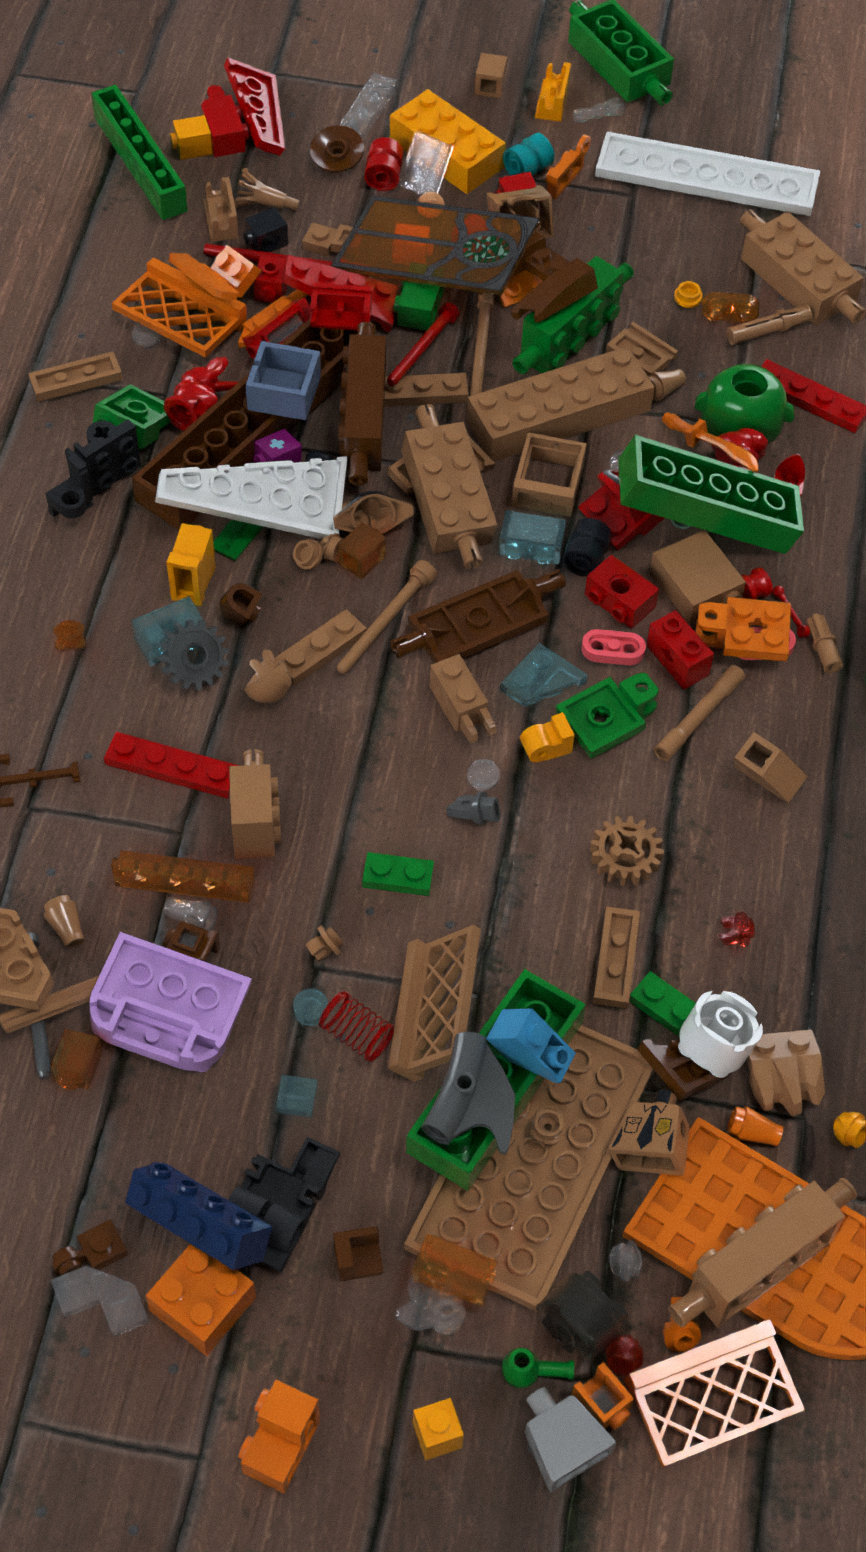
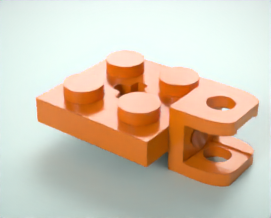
M727 597L726 604L702 603L698 609L695 632L708 647L723 648L724 656L787 662L789 655L791 603ZM712 613L717 618L705 617V615ZM758 625L764 629H761L760 633H755L754 628L750 626ZM702 631L714 632V634L707 636Z

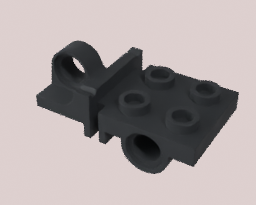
M129 419L118 426L108 421L94 422L87 429L88 444L82 447L76 442L73 444V451L69 447L65 449L70 478L45 493L49 513L53 517L59 513L70 519L82 516L88 508L94 505L92 496L110 488L115 482L126 475L132 474L141 466L136 426Z
M307 1137L291 1169L281 1166L257 1154L256 1158H252L251 1163L257 1172L247 1168L245 1172L246 1177L241 1187H236L228 1200L272 1226L264 1260L260 1263L281 1273L283 1272L316 1207L315 1202L309 1196H313L321 1201L327 1190L328 1179L341 1155L339 1151Z

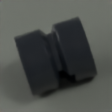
M583 518L578 520L574 525L570 541L563 554L562 562L564 566L578 576L587 577L589 573L605 560L604 555L609 549L613 535L611 529L597 519Z

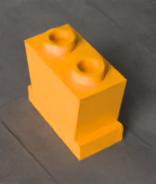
M181 524L173 551L170 552L166 561L171 600L202 606L205 591L216 569L212 529L200 525Z

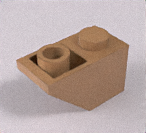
M755 732L752 733L734 758V767L788 804L808 778L782 750Z

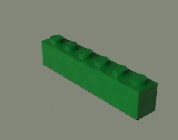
M115 84L92 92L91 97L95 120L162 221L188 212L185 185L117 85Z

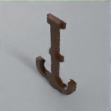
M0 755V764L10 766V755ZM78 761L71 762V767L39 772H36L34 768L28 769L29 773L0 776V788L4 785L30 782V787H37L36 781L70 776L73 777V783L80 782ZM13 797L0 798V807L14 806Z

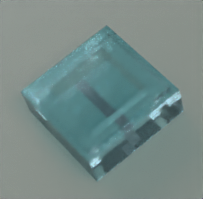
M282 1075L276 1113L312 1117L318 1085L317 1079Z

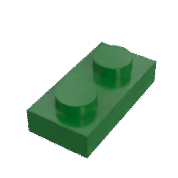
M367 852L362 888L429 896L434 861Z
M651 971L643 978L629 997L630 1003L678 1037H680V1029L696 1004Z

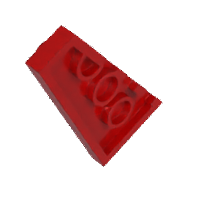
M228 57L223 66L256 148L281 156L285 150L276 75Z
M287 256L282 282L312 296L313 283L372 287L371 319L382 324L381 329L390 333L394 321L393 308L398 285L309 261L304 258Z

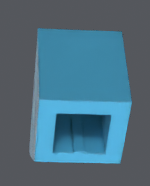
M532 1008L502 1009L486 1038L509 1062L554 1083H561L576 1054Z

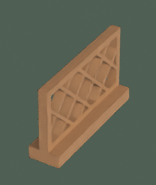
M471 925L427 944L418 939L408 942L388 1069L413 1082L424 1079L425 1070L450 1062L455 1035L467 1031L481 929L477 926ZM466 941L465 948L460 953V955H458L457 952ZM453 959L455 962L444 976L443 972ZM462 971L461 978L454 987L452 984ZM447 991H449V996L446 998L442 1006L439 1007L438 1004L440 1003L444 995L447 993ZM457 1003V1009L449 1019L448 1015ZM442 1023H444L445 1027L435 1040L433 1036L438 1031ZM453 1035L451 1048L443 1050L444 1046Z

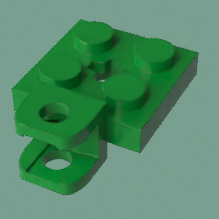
M638 673L619 683V687L611 677H608L557 704L556 713H564L575 739L592 759L645 730L646 722L644 718L650 716L657 709V702L654 699L658 696L659 688L646 673ZM638 685H645V686H647L648 690H647L645 687H637V686H638ZM599 713L601 716L607 715L608 717L605 722L595 721L594 714Z

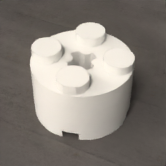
M709 991L700 996L680 1029L678 1048L684 1056L690 1058L702 1068L709 1070L714 1076L723 1078L728 1073L741 1068L761 1038L763 1027L762 1023L759 1026L755 1018L758 1014L757 1011L747 1000L728 991H723L721 995L711 994L713 991Z

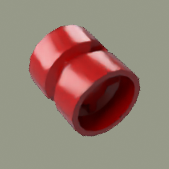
M385 137L371 142L364 172V179L371 188L378 191H389L398 185L404 150L400 143Z

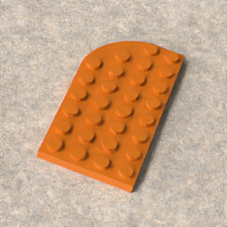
M697 1117L689 1130L684 1176L660 1174L624 1229L622 1237L693 1281L692 1275L697 1270L698 1265L696 1262L700 1257L711 1249H715L718 1252L728 1245L726 1243L727 1238L737 1229L744 1227L745 1230H748L756 1224L755 1218L769 1206H773L774 1209L778 1208L785 1202L783 1198L790 1190L797 1185L805 1188L809 1183L702 1118ZM844 1205L840 1210L845 1217L832 1243L743 1309L742 1312L759 1323L770 1319L778 1335L812 1354L839 1360L866 1359V1217Z

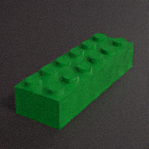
M634 435L618 458L621 505L782 554H786L804 533L800 492L797 485L638 435Z
M524 969L479 1034L487 1038L502 1009L532 1008L569 1044L583 1024L586 1004ZM487 1040V1045L502 1066L515 1093V1123L545 1078L509 1062ZM439 1089L406 1135V1153L469 1191L498 1147L492 1132L488 1128L480 1126L460 1134L449 1145L440 1144L427 1136L421 1126L434 1105L440 1091Z

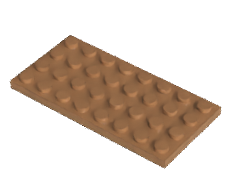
M582 1025L568 1044L576 1054L561 1083H554L546 1078L544 1079L513 1125L507 1154H500L497 1148L469 1191L440 1174L404 1243V1250L538 1313L541 1312L611 1163L612 1156L608 1150L609 1145L630 1105L640 1101L654 1071L637 1049ZM545 1109L557 1111L566 1124L565 1135L561 1136L560 1141L553 1145H547L544 1141H536L530 1132L532 1128L531 1119L535 1114ZM546 1125L544 1127L545 1130H551V1126Z

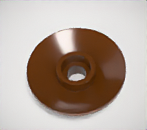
M343 125L329 126L320 130L313 137L310 144V155L313 162L319 168L328 172L347 171L356 166L364 154V142L360 134L354 129Z

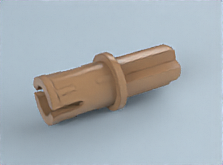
M818 613L812 614V617L807 619V625L810 628L814 641L812 643L813 650L818 652L824 672L829 674L835 673L843 668V662L836 648L837 639L834 635H831L825 616Z

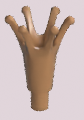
M247 168L242 169V177L251 185L243 180H240L238 183L252 192L239 190L237 192L239 196L248 197L235 198V208L244 205H265L280 209L285 207L297 211L298 199L288 197L286 193L263 184L253 177Z

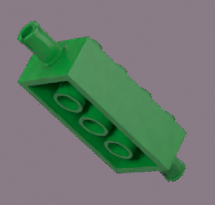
M581 0L571 4L569 13L572 16H570L568 42L627 103L650 94L660 106H664V103L667 105L673 97V93L666 86L671 84L674 58L616 0H608L589 9Z
M598 256L592 258L587 264L594 268L598 289L540 322H535L534 311L523 319L521 353L512 360L514 369L520 374H525L531 367L540 373L562 367L573 353H578L582 349L584 343L591 337H596L604 325L616 319L621 309L619 303L623 285L634 277L633 268L625 262H622L616 268Z

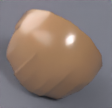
M265 649L262 652L264 661L250 660L249 665L256 673L243 690L249 698L259 703H273L285 697L292 685V678L282 660L275 661L272 651Z

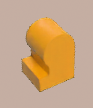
M562 712L551 716L550 722L528 727L521 733L519 738L530 761L537 763L572 753L574 733Z

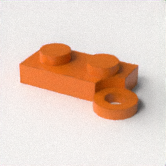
M583 135L576 146V151L570 149L564 152L560 162L555 167H551L547 172L545 178L547 192L553 199L556 200L584 168L585 154L591 144L590 136Z

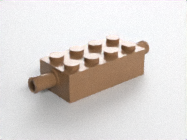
M752 209L742 215L740 224L750 232L745 236L741 260L795 308L808 304L812 311L811 322L815 326L839 312L844 314L853 324H857V321L860 322L865 317L866 309L857 303L864 277L791 213L787 211L767 223Z
M427 404L428 412H426L425 405H421L415 410L421 429L405 431L401 452L432 552L436 554L460 549L464 568L471 570L470 563L472 562L474 569L484 563L478 546L492 544L497 522L464 422L439 425L434 406Z
M845 1178L839 1179L836 1184L825 1192L815 1180L805 1188L801 1185L794 1187L783 1198L785 1202L778 1208L774 1209L773 1206L767 1207L755 1218L756 1224L748 1230H745L744 1227L737 1229L727 1238L726 1243L728 1245L718 1252L715 1249H711L700 1257L696 1262L698 1265L697 1270L692 1275L693 1281L689 1293L676 1303L671 1304L668 1308L672 1319L683 1328L688 1322L704 1311L717 1328L721 1327L832 1243L845 1217L840 1208L857 1197L855 1188Z

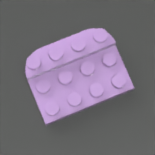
M120 932L91 993V1028L94 1034L114 1046L182 1070L206 1072L221 1058L225 1051L227 1040L249 991L252 978Z

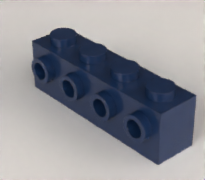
M154 1162L150 1166L133 1170L125 1204L232 1270L264 1260L272 1230L271 1225L165 1162Z

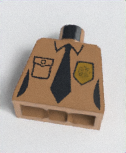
M659 1090L656 1092L653 1103L634 1102L630 1105L608 1148L619 1170L684 1176L689 1124L681 1107L676 1105L677 1097L674 1093L668 1090Z

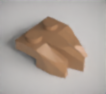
M812 1029L762 1034L746 1059L750 1070L749 1083L754 1098L764 1111L771 1110L774 1103L779 1102L794 1117L802 1113V1100H808L814 1105H820L825 1094L821 1053Z

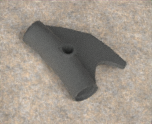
M460 1032L455 1035L451 1058L443 1084L421 1128L434 1141L449 1145L457 1136L474 1127H486L492 1132L499 1153L505 1155L508 1152L514 1124L515 1093L502 1066L487 1045L486 1037L474 1032Z

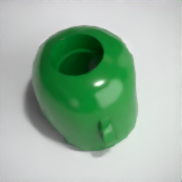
M753 364L734 365L718 373L709 383L707 391L700 393L696 397L694 405L696 410L701 411V419L706 421L708 433L719 436L726 432L750 428L763 433L768 443L775 441L783 429L784 422L794 421L795 415L794 407L787 402V395L780 380L767 369Z

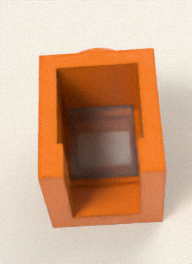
M604 1362L597 1366L595 1376L583 1385L579 1381L573 1386L571 1395L575 1396L604 1429L610 1425L613 1430H616L630 1418L631 1414L628 1410L631 1408L634 1398Z

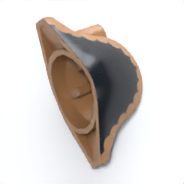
M365 491L355 495L347 503L342 504V510L333 517L335 529L363 536H376L389 531L414 515L411 503L385 492Z

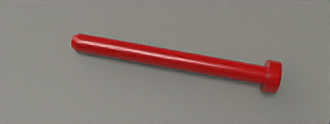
M447 302L440 307L439 317L387 377V383L390 386L397 385L444 327L458 319L460 313L454 304Z

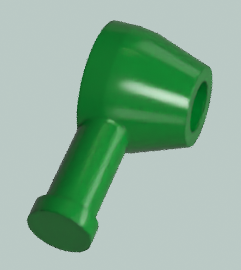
M519 1347L512 1349L504 1357L502 1374L505 1381L515 1388L530 1387L537 1381L539 1376L574 1380V1360H568V1362L538 1360L533 1351ZM518 1358H524L529 1364L524 1368H520L514 1362Z

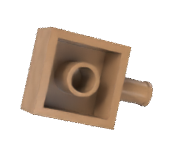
M250 749L243 753L244 766H229L231 826L235 859L275 857V844H281L278 777H271L270 764H264V753L261 750L255 749V761H252V751Z

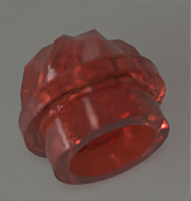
M618 1335L607 1346V1365L613 1372L628 1376L642 1366L644 1361L643 1347L639 1345L638 1339H634L631 1335Z

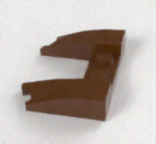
M535 230L531 233L507 278L508 280L527 270L542 280L539 285L510 310L511 316L514 319H520L523 314L534 311L535 322L544 320L598 289L594 268L578 258L571 262L548 248L545 237ZM521 232L512 237L517 243V248L520 243ZM507 246L504 250H510V247ZM511 259L500 266L478 268L474 272L475 281L481 279L479 283H483L494 278L508 265ZM477 288V292L479 295L490 290Z

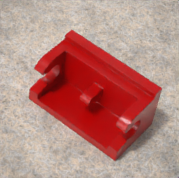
M313 283L310 310H312L310 327L357 330L359 323L370 322L372 287Z

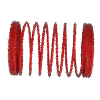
M346 991L338 993L329 1002L319 1021V1026L322 1029H328V1033L334 1032V1038L340 1036V1042L346 1040V1046L352 1045V1051H356L359 1048L358 1055L364 1054V1059L368 1062L375 1060L384 1051L394 1034V1026L391 1023L383 1021L381 1016H376V1012H370V1008H365L364 1004L358 1003L357 999H352V995H349ZM345 998L336 1015L324 1025L331 1010L339 1001ZM352 1001H357V1005L351 1008ZM348 1003H350L347 1013L340 1020L337 1027L329 1032L330 1027L340 1018ZM358 1005H363V1009L356 1013ZM356 1007L353 1017L338 1036H335L338 1027L342 1024L347 1014ZM368 1009L369 1013L362 1018L364 1010ZM362 1011V1015L358 1023L352 1029L347 1038L342 1041L341 1038L344 1031L351 1024L352 1020ZM370 1014H375V1018L369 1021ZM368 1016L365 1026L356 1039L347 1045L350 1036L359 1023ZM376 1018H381V1022L374 1027ZM374 1020L373 1026L363 1042L356 1049H353L356 1040ZM380 1025L378 1032L374 1035L366 1050L359 1054L363 1043L370 1033ZM388 1028H390L389 1033H388L386 1039L384 1040V1038H385V1036H386V1034H387V1032H388ZM385 1032L380 1044L375 1049V1051L369 1056L373 1046L380 1038V1036Z

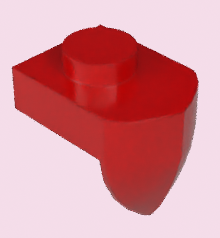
M795 454L783 460L773 475L775 479L799 486L800 498L806 473L801 456Z

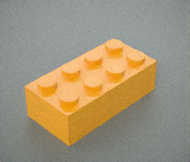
M429 89L390 114V138L400 143L404 151L465 194L470 193L505 168L503 153L506 150V142Z

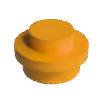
M692 281L682 282L674 292L676 303L686 308L698 306L703 297L700 286Z

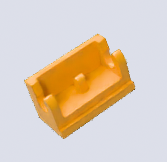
M566 62L563 63L560 74L553 73V63L548 64L546 78L542 82L535 118L562 121L571 70V63Z

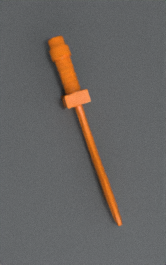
M667 412L663 415L662 422L668 428L685 435L687 446L694 448L699 441H704L721 449L733 461L750 471L758 472V463L754 455L734 443L708 433L706 421L699 419L698 422L691 425L681 420L676 414Z

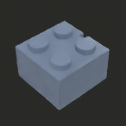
M261 341L254 360L255 365H252L246 383L247 410L307 420L321 377L320 351Z

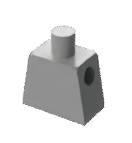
M542 1387L526 1399L536 1417L526 1424L525 1435L550 1493L613 1453L616 1444L615 1440L575 1396L571 1395L556 1404L546 1387Z

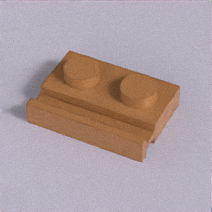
M634 322L630 324L627 330L624 329L606 344V353L629 346L647 375L652 372H662L669 366V362L677 359L678 350Z

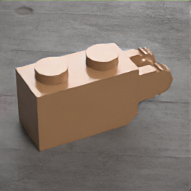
M460 654L431 664L429 687L454 730L457 732L462 730L470 743L478 740V732L474 725L479 723L488 736L497 732L496 725L488 712V701Z

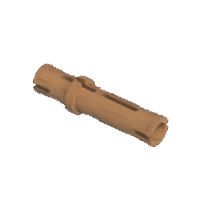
M803 304L793 309L776 310L775 314L728 327L726 330L728 341L731 345H736L769 333L789 331L790 327L811 322L812 311L808 304Z

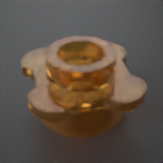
M74 620L60 622L53 629V633L57 637V641L54 643L55 648L58 651L84 648L86 645V639L83 638L85 626L81 622Z

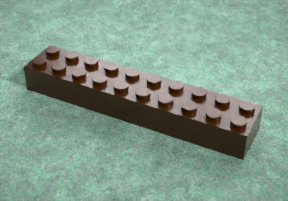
M309 319L282 343V345L320 351L321 377L309 413L342 383V372H344L343 347L349 346L350 334L357 335V330L310 327ZM249 372L221 397L216 404L212 405L132 477L135 502L180 530L182 523H191L201 512L155 502L161 469L187 467L212 469L217 468L218 465L240 467L244 466L245 463H253L255 441L282 429H286L289 432L301 420L247 410L246 383Z

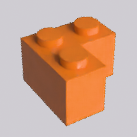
M275 1379L271 1389L265 1388L258 1398L255 1411L259 1412L257 1414L259 1427L254 1437L250 1435L246 1437L238 1458L242 1459L241 1468L243 1474L285 1494L320 1424L319 1400Z

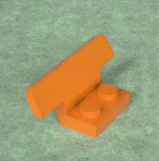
M228 245L217 255L211 267L205 263L198 262L188 253H170L168 260L210 294L221 299L236 300L237 297L242 298L262 271Z

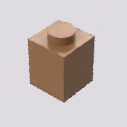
M481 53L476 71L475 95L501 99L506 80L507 56Z

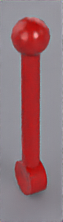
M779 585L775 586L772 592L773 595L779 598L781 602L789 603L784 595V588ZM791 606L790 617L797 626V635L799 637L809 636V626L802 624Z

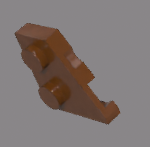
M645 1039L637 1049L680 1101L730 1077L732 1072L728 1073L723 1078L714 1076L709 1070L702 1068L679 1051L678 1044L680 1040H672L669 1045H654L652 1039Z

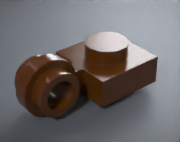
M111 1219L77 1236L82 1248L81 1250H74L73 1246H67L58 1250L52 1257L54 1260L52 1266L55 1273L61 1274L62 1278H68L81 1271L83 1268L81 1263L87 1260L95 1273L128 1256L116 1228Z

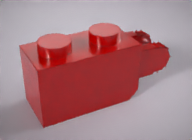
M219 85L208 87V99L201 103V109L211 132L214 158L246 152L245 140H249V132L246 123H241L242 113L240 106H235L232 96H225L223 88Z

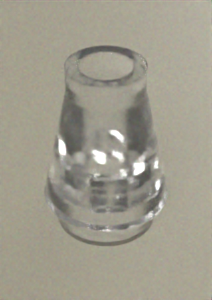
M171 896L166 900L163 909L164 916L170 917L178 923L181 920L209 931L212 930L217 919V909L211 906L209 901L179 899Z

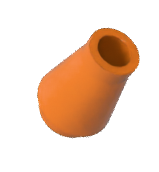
M735 1106L727 1125V1134L733 1135L738 1141L770 1144L775 1147L779 1145L784 1130L783 1126L774 1123L748 1106L743 1108Z

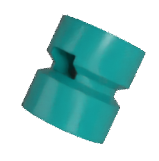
M541 133L530 135L521 142V145L517 143L503 153L504 166L510 176L525 172H531L532 176H534L537 172H541L551 166L555 160L551 143Z

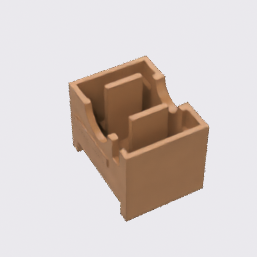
M541 185L525 190L498 194L487 193L488 211L540 218L534 230L544 236L545 239L554 237L552 196ZM497 217L491 220V225L496 230L506 233L511 237L521 232V226L515 219Z

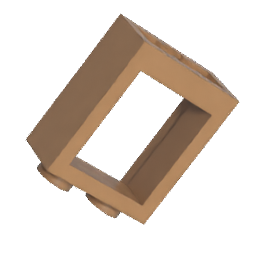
M528 432L513 485L512 506L571 517L585 462L587 443ZM531 460L574 467L569 488L526 480Z

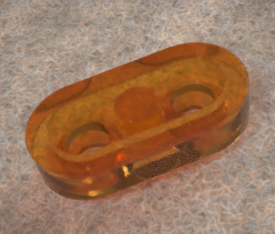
M712 292L707 294L702 301V313L710 320L746 323L757 319L759 316L760 303L752 295Z

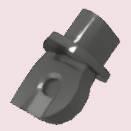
M479 791L476 796H460L446 807L448 816L472 819L478 825H484L487 821L498 822L501 817L498 798L488 797L484 791Z

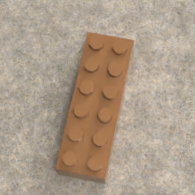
M629 346L468 396L466 421L484 452L494 462L522 453L528 432L565 439L649 412L652 406L654 385Z

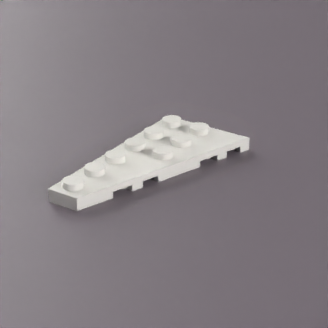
M347 456L322 461V458L310 459L309 462L297 463L287 460L245 463L244 466L240 467L218 465L217 468L200 469L198 467L161 469L155 502L323 539L330 534H339V529L334 527L333 517L342 510Z

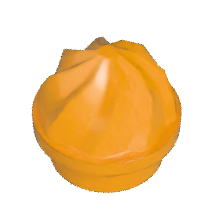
M843 1112L837 1116L834 1121L833 1130L834 1135L842 1145L846 1147L851 1145L859 1148L866 1141V1120L863 1114L859 1112Z

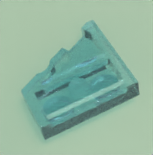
M539 643L500 683V691L524 707L538 703L542 698H551L562 694V689L574 684H577L579 687L585 685L588 680V674Z

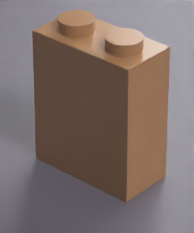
M706 530L652 554L649 572L689 625L698 619L700 604L706 602L726 604L727 597L742 598L746 581ZM708 613L705 617H711L713 614Z

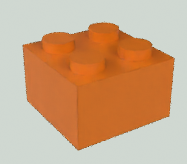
M190 1244L145 1297L151 1313L204 1355L208 1356L256 1299L254 1282L237 1269L232 1270Z

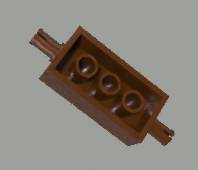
M370 322L359 323L357 325L358 334H350L349 346L343 347L344 372H342L341 388L343 391L340 398L339 457L347 456L346 470H350L349 482L354 485H365L368 483V470L381 471L386 336L375 335L376 326Z

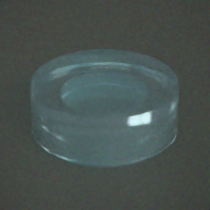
M317 989L302 990L293 1001L295 1018L304 1025L313 1026L319 1024L320 1017L328 1005L327 997Z

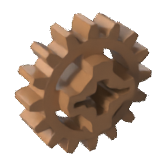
M617 816L615 817L614 825L604 821L602 831L595 830L590 846V852H592L591 863L598 864L597 873L600 875L607 872L609 874L607 881L610 883L615 878L620 879L621 886H625L626 880H631L635 886H638L640 877L646 881L651 880L652 872L659 871L660 861H662L664 850L661 849L663 840L662 838H655L657 830L655 827L647 830L645 829L646 821L642 820L639 824H635L633 816H629L627 822H622L620 817ZM608 843L609 853L606 854L605 845ZM646 848H647L648 853H649V856H648L647 859L644 858V856H645L644 849H646Z

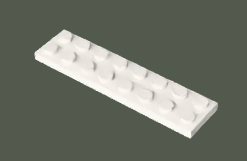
M606 132L595 172L596 177L779 211H788L806 216H811L820 170L613 132Z

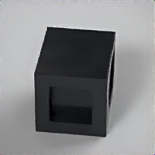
M275 207L245 218L244 241L249 248L252 247L256 251L273 252L289 245L288 224Z

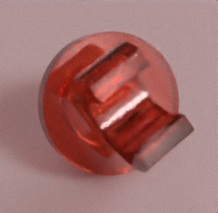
M737 912L735 917L725 916L720 919L725 929L732 928L728 933L719 934L720 940L725 945H734L737 942L740 946L749 945L751 938L755 936V926L752 918H748L745 912Z

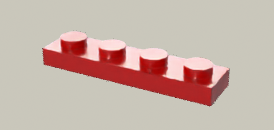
M768 359L762 364L761 367L773 373L782 383L787 395V402L855 434L865 421V404Z
M115 732L104 756L105 765L227 799L230 797L229 766H239L120 732Z

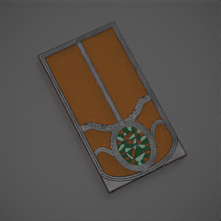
M372 195L331 266L362 275L502 295L541 221L537 217Z

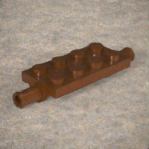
M558 568L536 579L534 577L524 578L519 570H515L408 616V624L413 632L392 639L390 641L392 650L396 657L400 659L409 653L423 648L434 663L460 654L462 659L548 622L549 613L542 604L543 595L564 588L566 586L565 578L562 573L560 574Z

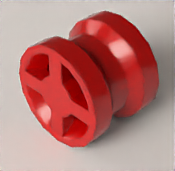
M757 567L749 575H741L746 581L742 598L757 600L759 597L766 598L772 594L773 585L771 579L763 568Z

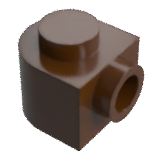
M244 583L234 584L221 597L219 602L220 610L227 619L240 627L247 621L252 623L261 609V606L257 603L262 593Z

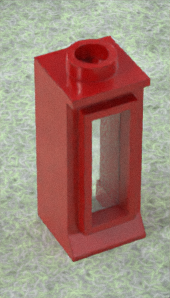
M305 297L289 303L242 339L246 345L247 353L252 359L255 360L261 341L282 344L311 318L312 310H310V305Z

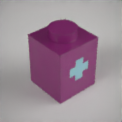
M286 429L255 441L253 463L291 460L293 463L301 462L302 445Z

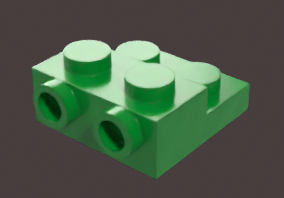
M131 384L96 403L93 423L108 421L115 426L129 419L136 426L139 449H143L159 438L160 428L169 424L171 420L164 411L163 400Z

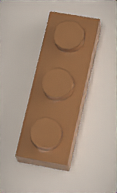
M114 351L28 373L37 402L123 380L122 371Z
M466 373L404 376L395 386H390L387 383L386 377L384 407L467 403L469 394Z
M345 609L276 656L275 661L282 660L292 678V685L295 686L353 646L366 632L367 628Z
M606 906L593 1004L628 1009L640 911Z

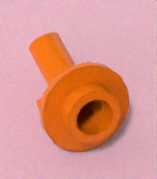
M671 1297L670 1305L676 1303L682 1297ZM671 1317V1322H665L663 1328L664 1342L671 1351L686 1352L699 1343L701 1330L694 1321L688 1322L682 1328Z

